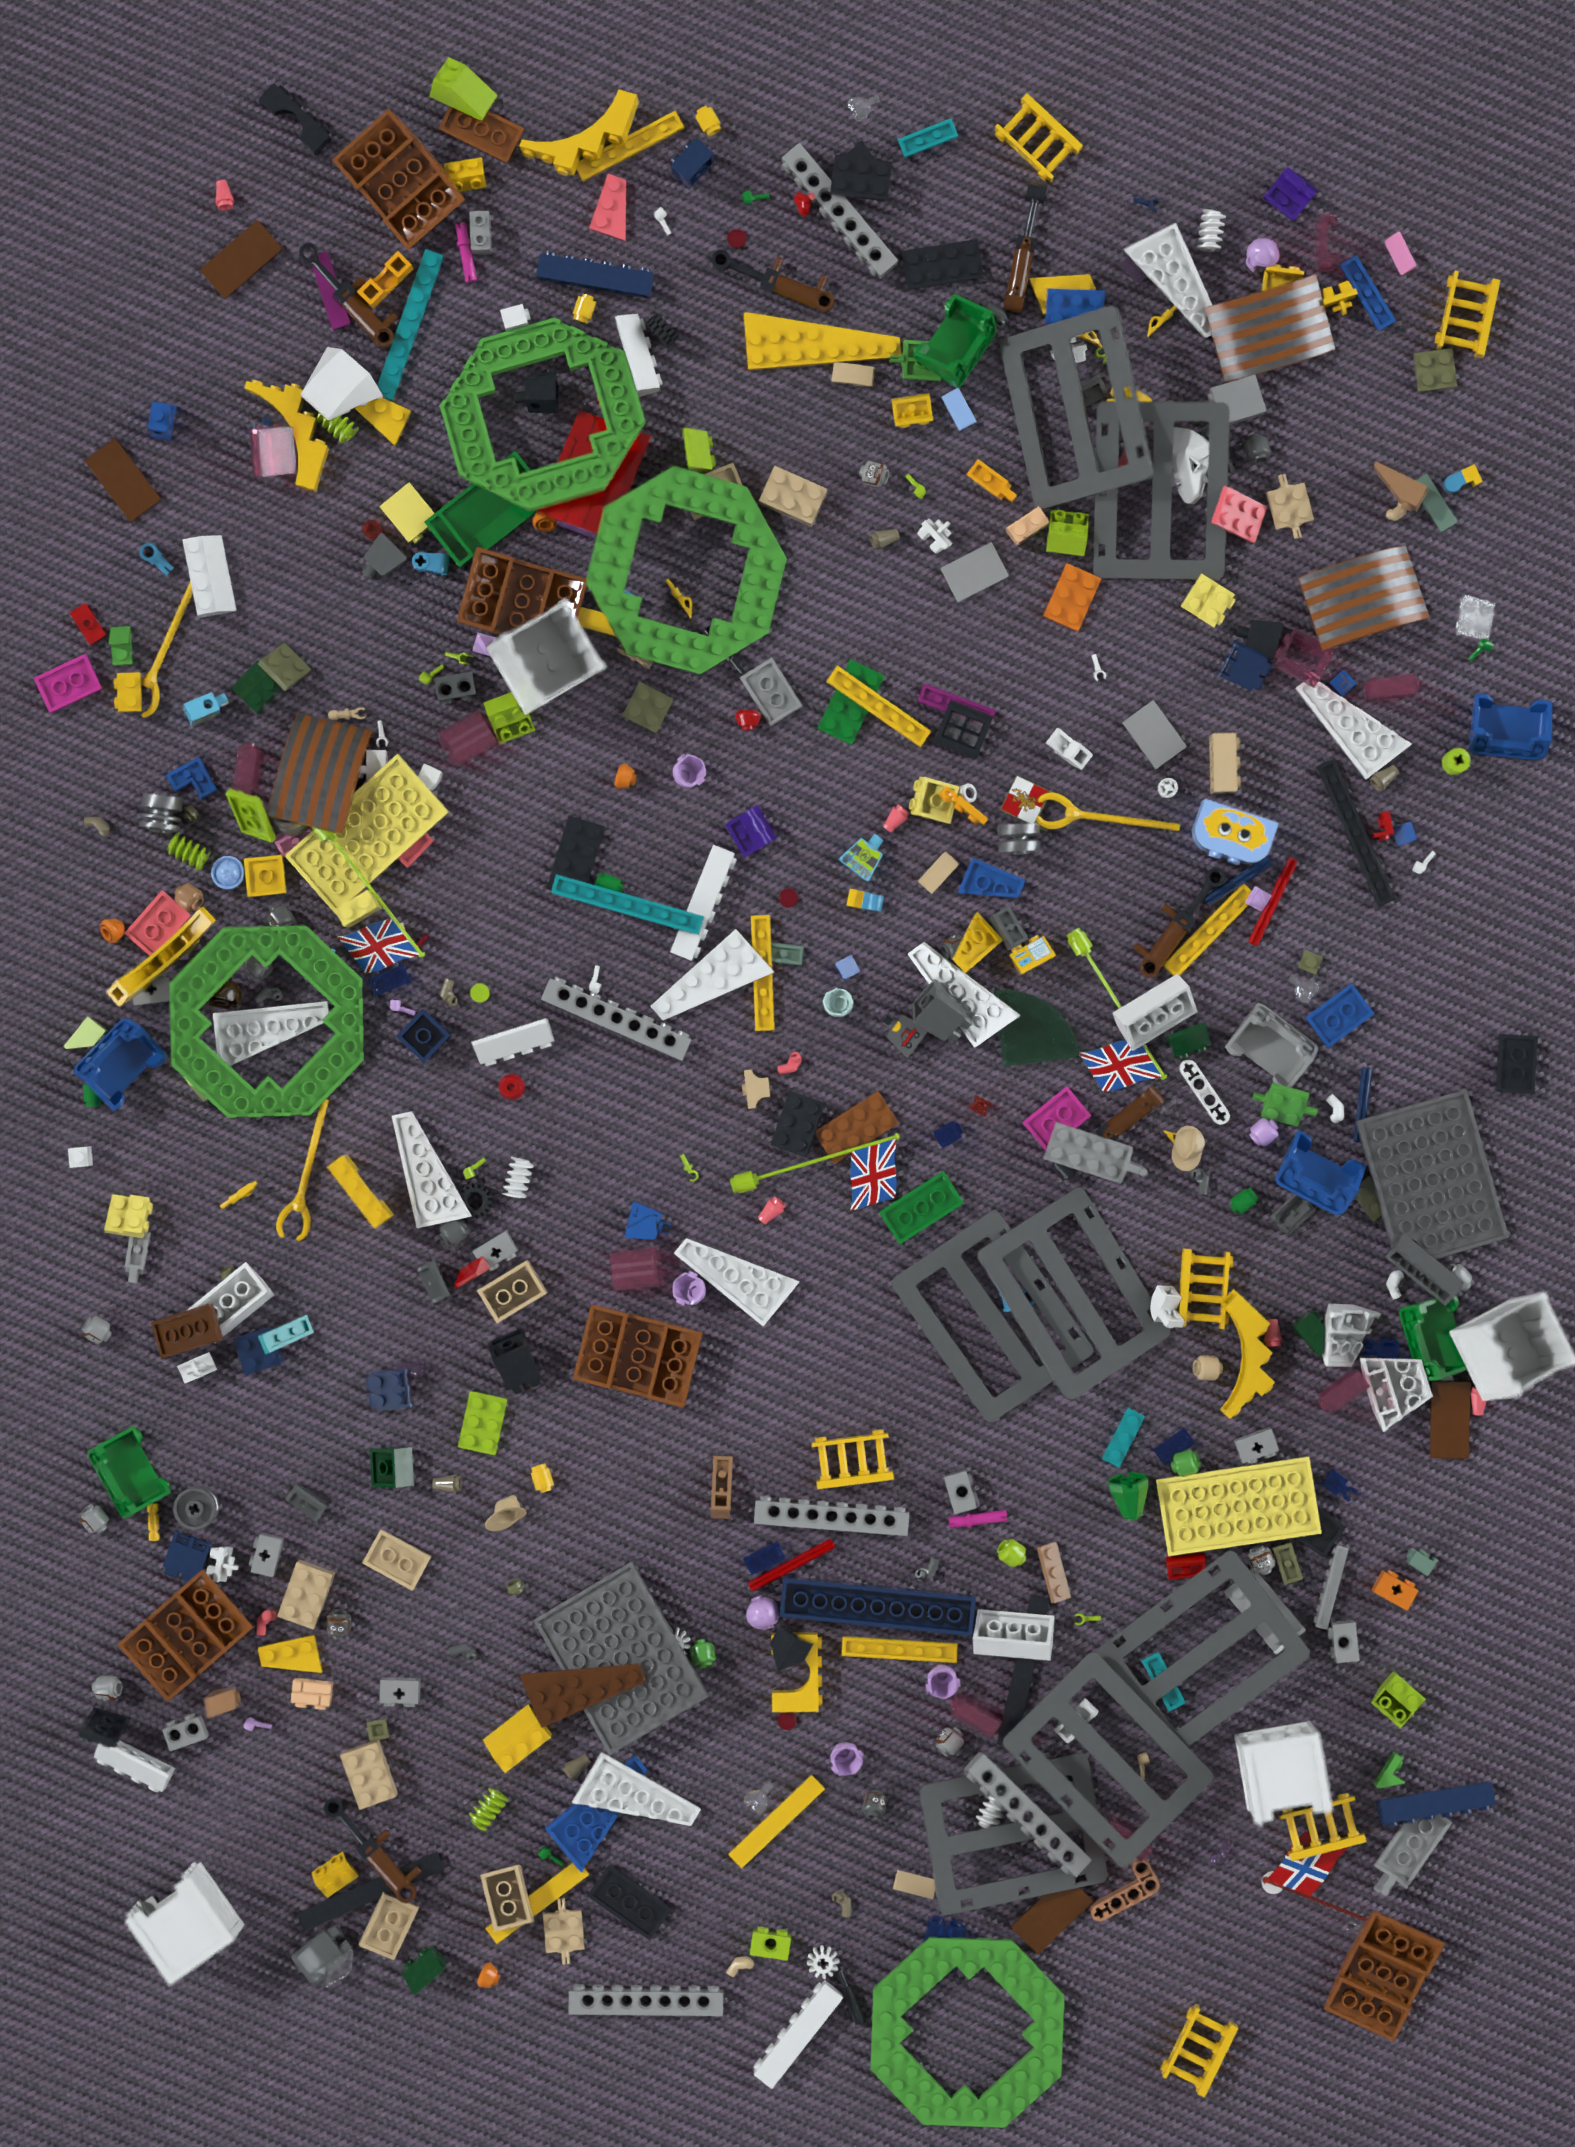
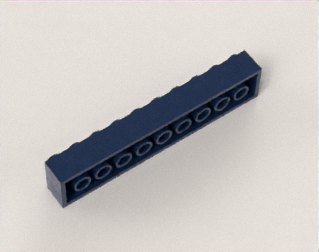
M783 1576L780 1617L972 1636L976 1597L972 1594Z

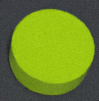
M478 983L471 988L470 995L475 1002L482 1003L488 1000L490 990L486 985Z

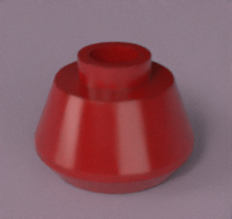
M739 710L736 712L735 718L738 726L742 727V730L752 731L753 727H757L761 714L755 710Z
M508 1074L500 1080L498 1088L502 1097L507 1100H516L524 1093L525 1085L522 1078L518 1075Z

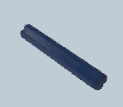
M1264 857L1207 894L1204 899L1208 906L1213 905L1271 867L1272 863L1269 858Z
M1362 1067L1355 1121L1367 1118L1372 1078L1371 1067ZM1355 1122L1353 1141L1361 1143Z

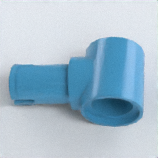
M151 542L141 546L139 553L142 559L148 561L151 565L154 564L167 576L170 573L168 570L171 571L174 566L161 556L162 553L158 550V547ZM147 546L152 547L154 550V555L151 557L144 554V548Z

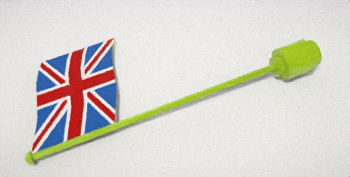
M311 827L322 842L325 840L328 843L330 841L333 842L390 916V919L372 923L354 933L337 936L363 971L371 973L382 970L403 959L415 956L423 958L425 952L422 953L334 839L337 836L335 832Z
M1078 927L1066 935L1068 938L1067 942L1076 956L1087 957L1115 1004L1120 1009L1122 1007L1089 955L1091 952L1090 948L1093 945L1085 932L1081 931ZM1123 1040L1093 1051L1079 1052L1102 1091L1118 1090L1143 1080L1161 1077V1080H1165L1167 1078V1074L1163 1073L1146 1044L1133 1051L1127 1041Z
M895 1133L894 1136L757 1176L756 1173L753 1174L752 1170L734 1175V1178H730L732 1190L734 1193L739 1192V1194L757 1189L756 1185L759 1184L760 1179L852 1152L850 1168L852 1205L850 1211L895 1198L897 1180L894 1158L896 1139L899 1140L900 1136L898 1133Z

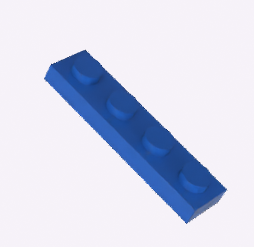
M1357 255L1340 264L1341 271L1352 285V288H1356L1358 293L1356 296L1378 332L1395 323L1394 316Z

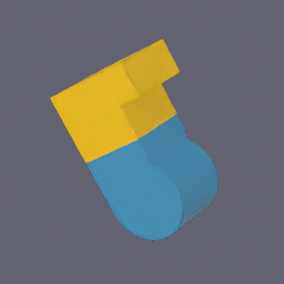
M1474 464L1447 477L1443 482V489L1445 492L1453 494L1464 485L1471 483L1475 487L1483 481Z
M850 889L846 906L881 912L884 896Z

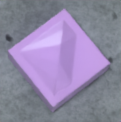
M477 632L473 652L490 656L486 647L492 644L496 637Z
M1255 886L1245 903L1262 912L1272 895Z

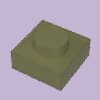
M1304 950L1297 968L1316 975L1323 957Z
M386 1718L366 1722L369 1741L389 1738Z

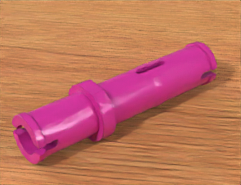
M467 223L455 224L458 238L456 243L460 248L465 282L477 281Z
M1005 1509L949 1516L950 1529L965 1526L971 1528L973 1525L1007 1522V1513Z

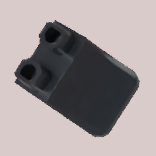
M517 1329L490 1341L489 1349L492 1361L508 1390L511 1389L517 1395L524 1391L522 1384L529 1382L531 1387L541 1384L538 1366L523 1329Z

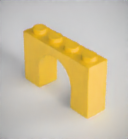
M342 1155L327 1167L374 1228L380 1227L394 1216L383 1200L380 1201L367 1187L357 1172L359 1170L348 1155Z
M776 1632L771 1633V1640ZM792 1632L813 1644L805 1659L810 1668V1676L808 1681L798 1689L772 1690V1712H818V1707L822 1706V1695H818V1687H822V1676H818V1668H822V1656H818V1649H822V1639L818 1637V1632Z

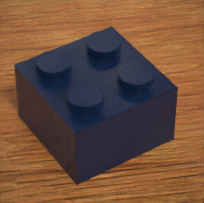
M698 138L694 141L690 140L684 146V152L681 155L677 154L671 160L672 175L688 190L715 162L714 153Z
M422 1009L396 1037L423 1063H427L452 1035L431 1014Z
M273 1326L233 1338L244 1375L284 1363L280 1348L265 1354L258 1336L273 1330Z

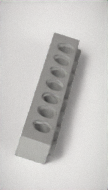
M800 143L782 157L783 164L781 166L788 174L790 172L795 177L794 182L800 189L803 187L808 192L807 194L810 192L815 194V199L811 202L818 204L820 207L818 210L824 218L829 217L832 221L831 226L837 233L841 232L844 235V242L849 247H854L857 251L855 253L861 262L865 261L869 265L868 270L874 277L878 276L881 279L898 265L896 257L845 196L830 195L832 181ZM799 164H804L807 169L804 172H799L796 167ZM811 179H817L819 185L812 187L808 182ZM829 194L832 198L830 201L825 202L821 199V196ZM840 208L844 211V214L842 216H835L833 211ZM848 223H853L856 225V229L848 231L845 226ZM866 238L868 244L861 246L858 244V240ZM874 252L879 253L881 256L877 261L870 258V255Z
M555 977L554 980L549 979L541 1000L683 1061L692 1041L688 1038L689 1034L680 1030L678 1034L670 1031L671 1026L662 1022L660 1026L654 1024V1019L643 1015V1018L636 1016V1011L627 1007L624 1011L618 1008V1003L609 999L607 1003L601 1001L600 995L593 992L590 995L583 993V988L574 984L572 987L565 985V980ZM563 989L568 990L570 993L567 1000H561L559 997V993ZM580 997L587 999V1005L584 1008L577 1006V1000ZM597 1005H603L605 1008V1012L601 1016H597L594 1012ZM619 1012L622 1014L623 1019L620 1023L616 1024L612 1021V1015ZM633 1020L640 1022V1028L637 1031L630 1029L629 1025ZM650 1028H656L658 1031V1035L654 1039H650L647 1035V1031ZM669 1035L674 1036L676 1039L675 1044L671 1047L665 1044V1038Z
M760 1496V1499H756L754 1524L908 1536L909 1511H906L905 1507H894V1510L886 1509L887 1506L883 1505L867 1508V1504H856V1507L848 1506V1503L845 1502L829 1505V1501H817V1504L810 1503V1500L798 1499V1502H790V1498L780 1497L779 1501L771 1500L769 1496ZM777 1506L780 1509V1513L772 1516L769 1513V1508ZM792 1507L797 1508L799 1514L797 1517H790L788 1510ZM810 1509L817 1510L818 1516L815 1519H810L807 1516V1512ZM835 1511L837 1518L835 1520L827 1519V1512ZM853 1512L857 1518L855 1521L849 1522L845 1518L846 1514ZM873 1514L876 1520L873 1523H867L865 1516ZM887 1515H892L895 1518V1522L892 1525L884 1523V1518Z
M979 1752L964 1768L968 1773L966 1777L974 1784L977 1782L981 1786L980 1791L987 1797L991 1795L995 1799L993 1803L1000 1810L1004 1808L1008 1812L1006 1816L1013 1823L1018 1822L1022 1826L1020 1830L1028 1837L1031 1835L1035 1839L1034 1843L1041 1850L1045 1848L1049 1852L1047 1856L1054 1863L1058 1861L1062 1865L1060 1869L1066 1875L1070 1876L1071 1874L1077 1877L1092 1861L983 1753ZM988 1771L990 1777L987 1781H983L982 1776ZM999 1785L1003 1786L1001 1794L996 1793V1788ZM1016 1798L1017 1803L1011 1808L1009 1802L1011 1799ZM1029 1811L1030 1818L1024 1821L1023 1814ZM1042 1824L1044 1827L1043 1832L1037 1834L1036 1829ZM1056 1838L1057 1844L1051 1847V1839ZM1066 1851H1070V1858L1068 1860L1063 1858Z
M575 1984L569 1989L570 2015L723 2016V1989H719V1986H708V1989H701L700 1986L696 1985L689 1986V1988H681L679 1985H672L669 1988H662L660 1985H651L650 1988H642V1985H632L631 1988H623V1985H612V1988H608L601 1984H596L592 1987ZM591 1995L594 2001L586 2003L583 1997ZM605 1995H609L613 1998V2001L605 2003L602 1998ZM628 1995L632 1998V2002L624 2003L622 1997ZM649 1996L652 2001L645 2004L641 2001V1998ZM668 1996L671 2001L668 2004H664L660 1998ZM682 1996H687L690 2002L682 2004L679 1999ZM702 1996H706L709 1999V2002L707 2004H701L699 2002V1998Z

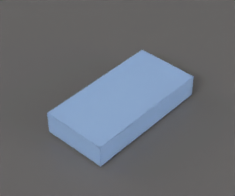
M959 388L941 397L959 431L976 423V419Z

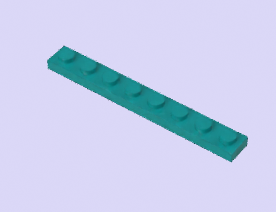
M425 249L377 384L383 398L393 401L444 259V255Z
M557 874L551 893L697 935L700 934L704 916Z

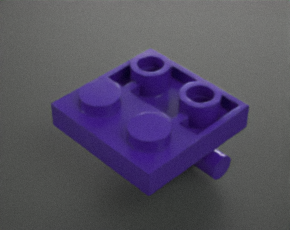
M1287 167L1264 195L1263 199L1293 222L1318 190Z
M758 805L748 809L745 813L725 824L744 858L777 839Z

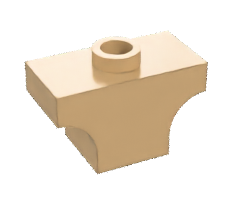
M744 1070L745 1084H742L743 1096L747 1095L748 1109L756 1108V1104L761 1098L770 1097L769 1079L758 1078L753 1074L752 1070Z

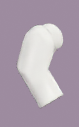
M1331 1094L1326 1099L1333 1107V1114L1330 1116V1119L1333 1123H1338L1344 1118V1105Z
M1400 1270L1393 1271L1386 1282L1393 1300L1402 1296L1398 1285L1404 1278V1274Z

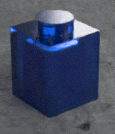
M951 1121L932 1133L941 1149L961 1139L962 1136L960 1134L963 1131L958 1122L954 1124Z

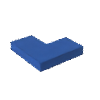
M200 757L166 774L175 792L193 784L202 800L218 791Z

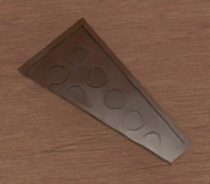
M640 1663L519 1674L541 1728L647 1682Z

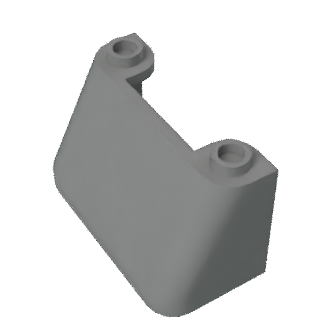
M1257 1003L1225 1045V1048L1231 1055H1246L1273 1075V1082L1275 1084L1290 1088L1312 1063L1318 1052V1046L1311 1039L1261 1003Z

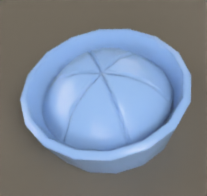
M223 856L214 862L211 869V877L218 887L233 889L242 882L244 867L237 858Z

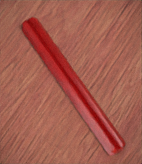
M1291 857L1287 859L1270 894L1272 896L1262 911L1248 940L1250 944L1258 946L1297 865L1296 859Z
M828 1539L753 1579L748 1583V1586L754 1592L833 1550L835 1545L831 1539Z

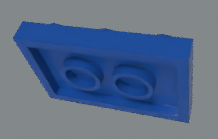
M1047 288L1045 326L1104 308L1105 290Z
M1350 983L1304 1018L1324 1045L1329 1048L1374 1015V1012L1354 985Z

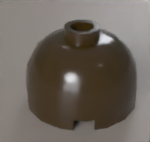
M230 977L209 998V1005L230 1010L231 1006H236L235 1010L239 1009L242 1000L239 985L232 981L233 979Z

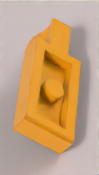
M977 459L966 474V476L996 498L1002 500L1005 497L1010 502H1013L1017 497V494L1010 490L1012 485L1009 484V481L979 459Z
M944 786L938 794L944 802H953V807L960 813L964 811L969 815L967 819L975 825L977 823L984 825L987 822L988 818L949 787Z

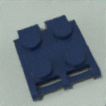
M1233 641V648L1230 654L1226 655L1225 663L1217 674L1250 691L1253 688L1260 690L1273 662L1268 660L1269 656L1240 642ZM1237 648L1238 650L1233 658L1232 656ZM1231 663V664L1229 665V668H1228L1227 672H1225V670H1226L1228 664Z
M407 1368L375 1371L371 1373V1376L366 1377L368 1390L374 1391V1393L368 1394L370 1407H376V1411L413 1407V1403L410 1402L409 1390L411 1388L408 1386ZM401 1374H403L404 1386L402 1385ZM403 1391H405L406 1402H407V1403H405L404 1392H403Z
M175 1530L163 1563V1567H166L164 1574L178 1578L179 1573H182L180 1580L189 1582L204 1568L212 1542L208 1541L206 1543L196 1539L193 1535L190 1537Z

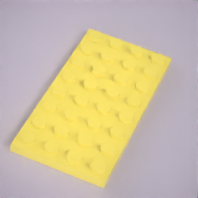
M397 754L354 793L344 833H335L337 836L334 839L370 884L445 817L449 811L404 759ZM314 831L309 833L285 855L335 914L334 909L355 898L367 887L333 842L330 841L328 843L326 840L322 842Z
M1309 1456L1195 1473L1185 1477L1175 1476L1156 1479L1168 1556L1321 1534Z

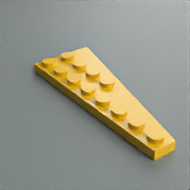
M748 312L744 313L748 370L832 364L834 362L889 359L890 354L901 355L900 337Z

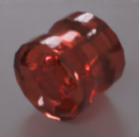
M368 520L363 524L362 532L366 538L374 541L381 532L383 533V528L376 520Z
M975 1095L974 1102L968 1109L985 1117L987 1114L986 1110L991 1107L992 1103Z

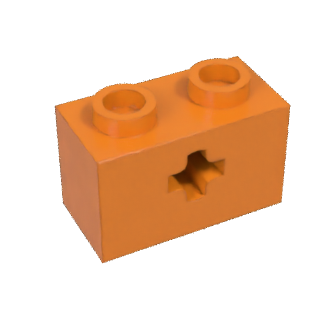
M1382 1570L1371 1590L1408 1611L1418 1593V1590L1414 1588L1416 1584L1407 1579L1403 1582L1398 1579L1399 1575L1391 1570L1387 1572ZM1398 1585V1587L1400 1588L1399 1592H1394V1590L1391 1589L1392 1586Z

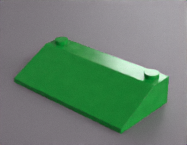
M516 451L504 459L507 460L515 457L519 474L531 471ZM473 483L424 522L459 568L463 570L473 562L477 547L489 550L534 515L537 510L530 512Z

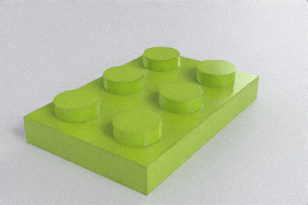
M229 789L226 792V796L241 833L272 843L276 836L262 800L257 796Z
M470 1390L458 1448L496 1455L508 1398Z

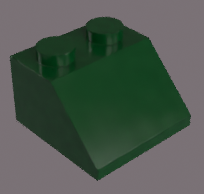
M257 660L231 688L259 715L283 689L258 665L259 661Z
M1205 1022L1165 1036L1173 1058L1178 1057L1179 1060L1189 1057V1052L1194 1050L1197 1053L1208 1050L1207 1046L1211 1044Z
M1307 1310L1290 1325L1316 1355L1321 1356L1324 1345L1325 1326L1322 1324L1324 1320L1317 1312Z
M412 1447L370 1448L372 1487L399 1488L414 1486Z
M433 1945L429 1948L427 1946L423 1947L417 1953L419 1956L414 1961L411 1958L403 1965L405 1969H403L401 1974L414 1995L438 1976L447 1964L445 1958Z

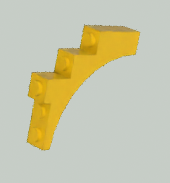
M618 90L613 103L597 122L583 132L567 139L552 142H534L522 139L519 146L522 154L530 159H534V157L539 158L548 164L553 162L557 173L563 176H568V174L574 176L581 155L589 160H593V158L600 159L606 139L614 144H625L639 104L637 94Z
M252 380V382L246 381L245 390L272 404L290 425L298 451V473L295 485L299 488L316 492L329 447L322 440L314 439L312 441L317 420L312 413L303 411L302 414L300 413L304 398L301 397L302 386L293 383L291 386L285 385L282 392V388L271 385L269 388L263 386L264 383L257 380Z
M201 907L168 941L141 964L118 979L106 993L119 1007L139 995L156 978L166 973L178 959L190 953L199 943V939L216 920L204 907Z
M1234 1289L1220 1303L1229 1313L1237 1328L1242 1353L1240 1373L1236 1385L1228 1400L1220 1408L1229 1419L1239 1414L1241 1407L1253 1399L1255 1392L1263 1396L1272 1389L1275 1383L1260 1368L1261 1365L1269 1361L1272 1352L1257 1338L1267 1331L1270 1323Z

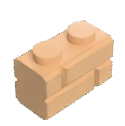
M1038 506L1008 526L1006 531L1017 546L1039 532L1040 529L1042 530L1048 526L1049 520Z
M294 1678L291 1703H295L296 1707L306 1708L307 1705H314L315 1709L325 1710L326 1707L331 1705L333 1682Z

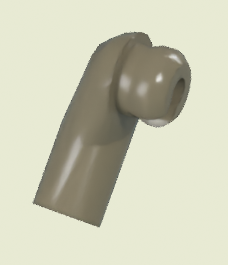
M84 817V826H95L103 837L109 835L110 826L102 817Z
M445 978L440 996L447 1006L454 1007L458 1003V999L451 991L454 981Z
M836 1891L832 1894V1900L842 1906V1917H851V1898L843 1891Z

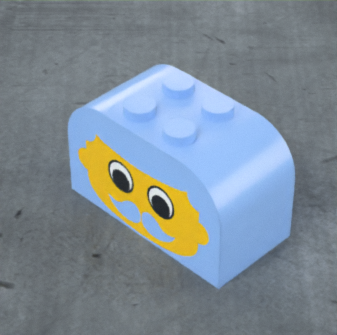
M1204 799L1201 801L1193 825L1192 838L1201 850L1209 852L1208 856L1216 859L1224 857L1227 858L1228 863L1234 865L1240 863L1253 864L1268 854L1278 823Z

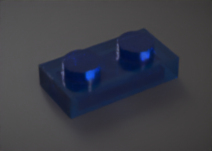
M404 964L368 978L375 997L411 982Z
M1183 1427L1155 1447L1153 1451L1165 1466L1173 1460L1176 1453L1185 1451L1196 1443Z
M778 1541L743 1557L751 1576L786 1559Z

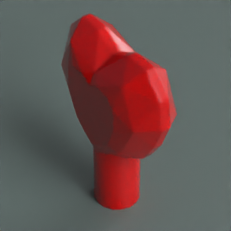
M797 192L795 194L794 202L801 216L806 217L811 207L810 202L815 199L814 193L810 192L805 195Z

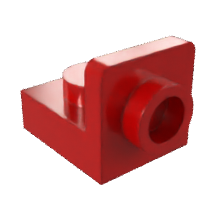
M1390 811L1380 813V817H1378V825L1380 829L1383 828V832L1372 834L1373 838H1378V841L1390 839L1389 835L1394 834Z

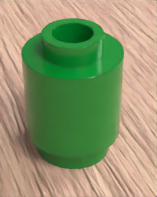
M599 873L595 882V886L620 893L623 890L624 884H621L622 879L607 873Z
M83 1084V1096L86 1107L102 1106V1100L89 1087Z
M1248 1188L1230 1199L1232 1203L1229 1206L1235 1214L1239 1212L1242 1215L1256 1205L1255 1202L1259 1199L1253 1190Z

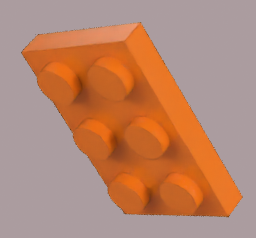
M1066 563L1043 617L1078 632L1102 578Z

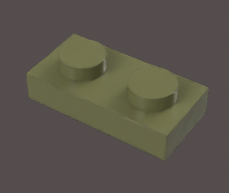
M1291 1542L1272 1547L1284 1585L1302 1580L1303 1577Z

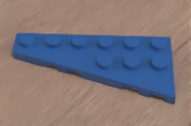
M635 1754L623 1763L642 1775L647 1771V1768ZM573 1804L548 1824L545 1830L582 1873L586 1863L609 1831L619 1812L598 1807L594 1808L583 1804Z

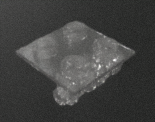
M1463 595V598L1460 600V611H1458L1460 615L1457 617L1458 621L1455 628L1456 635H1467L1489 640L1496 603Z

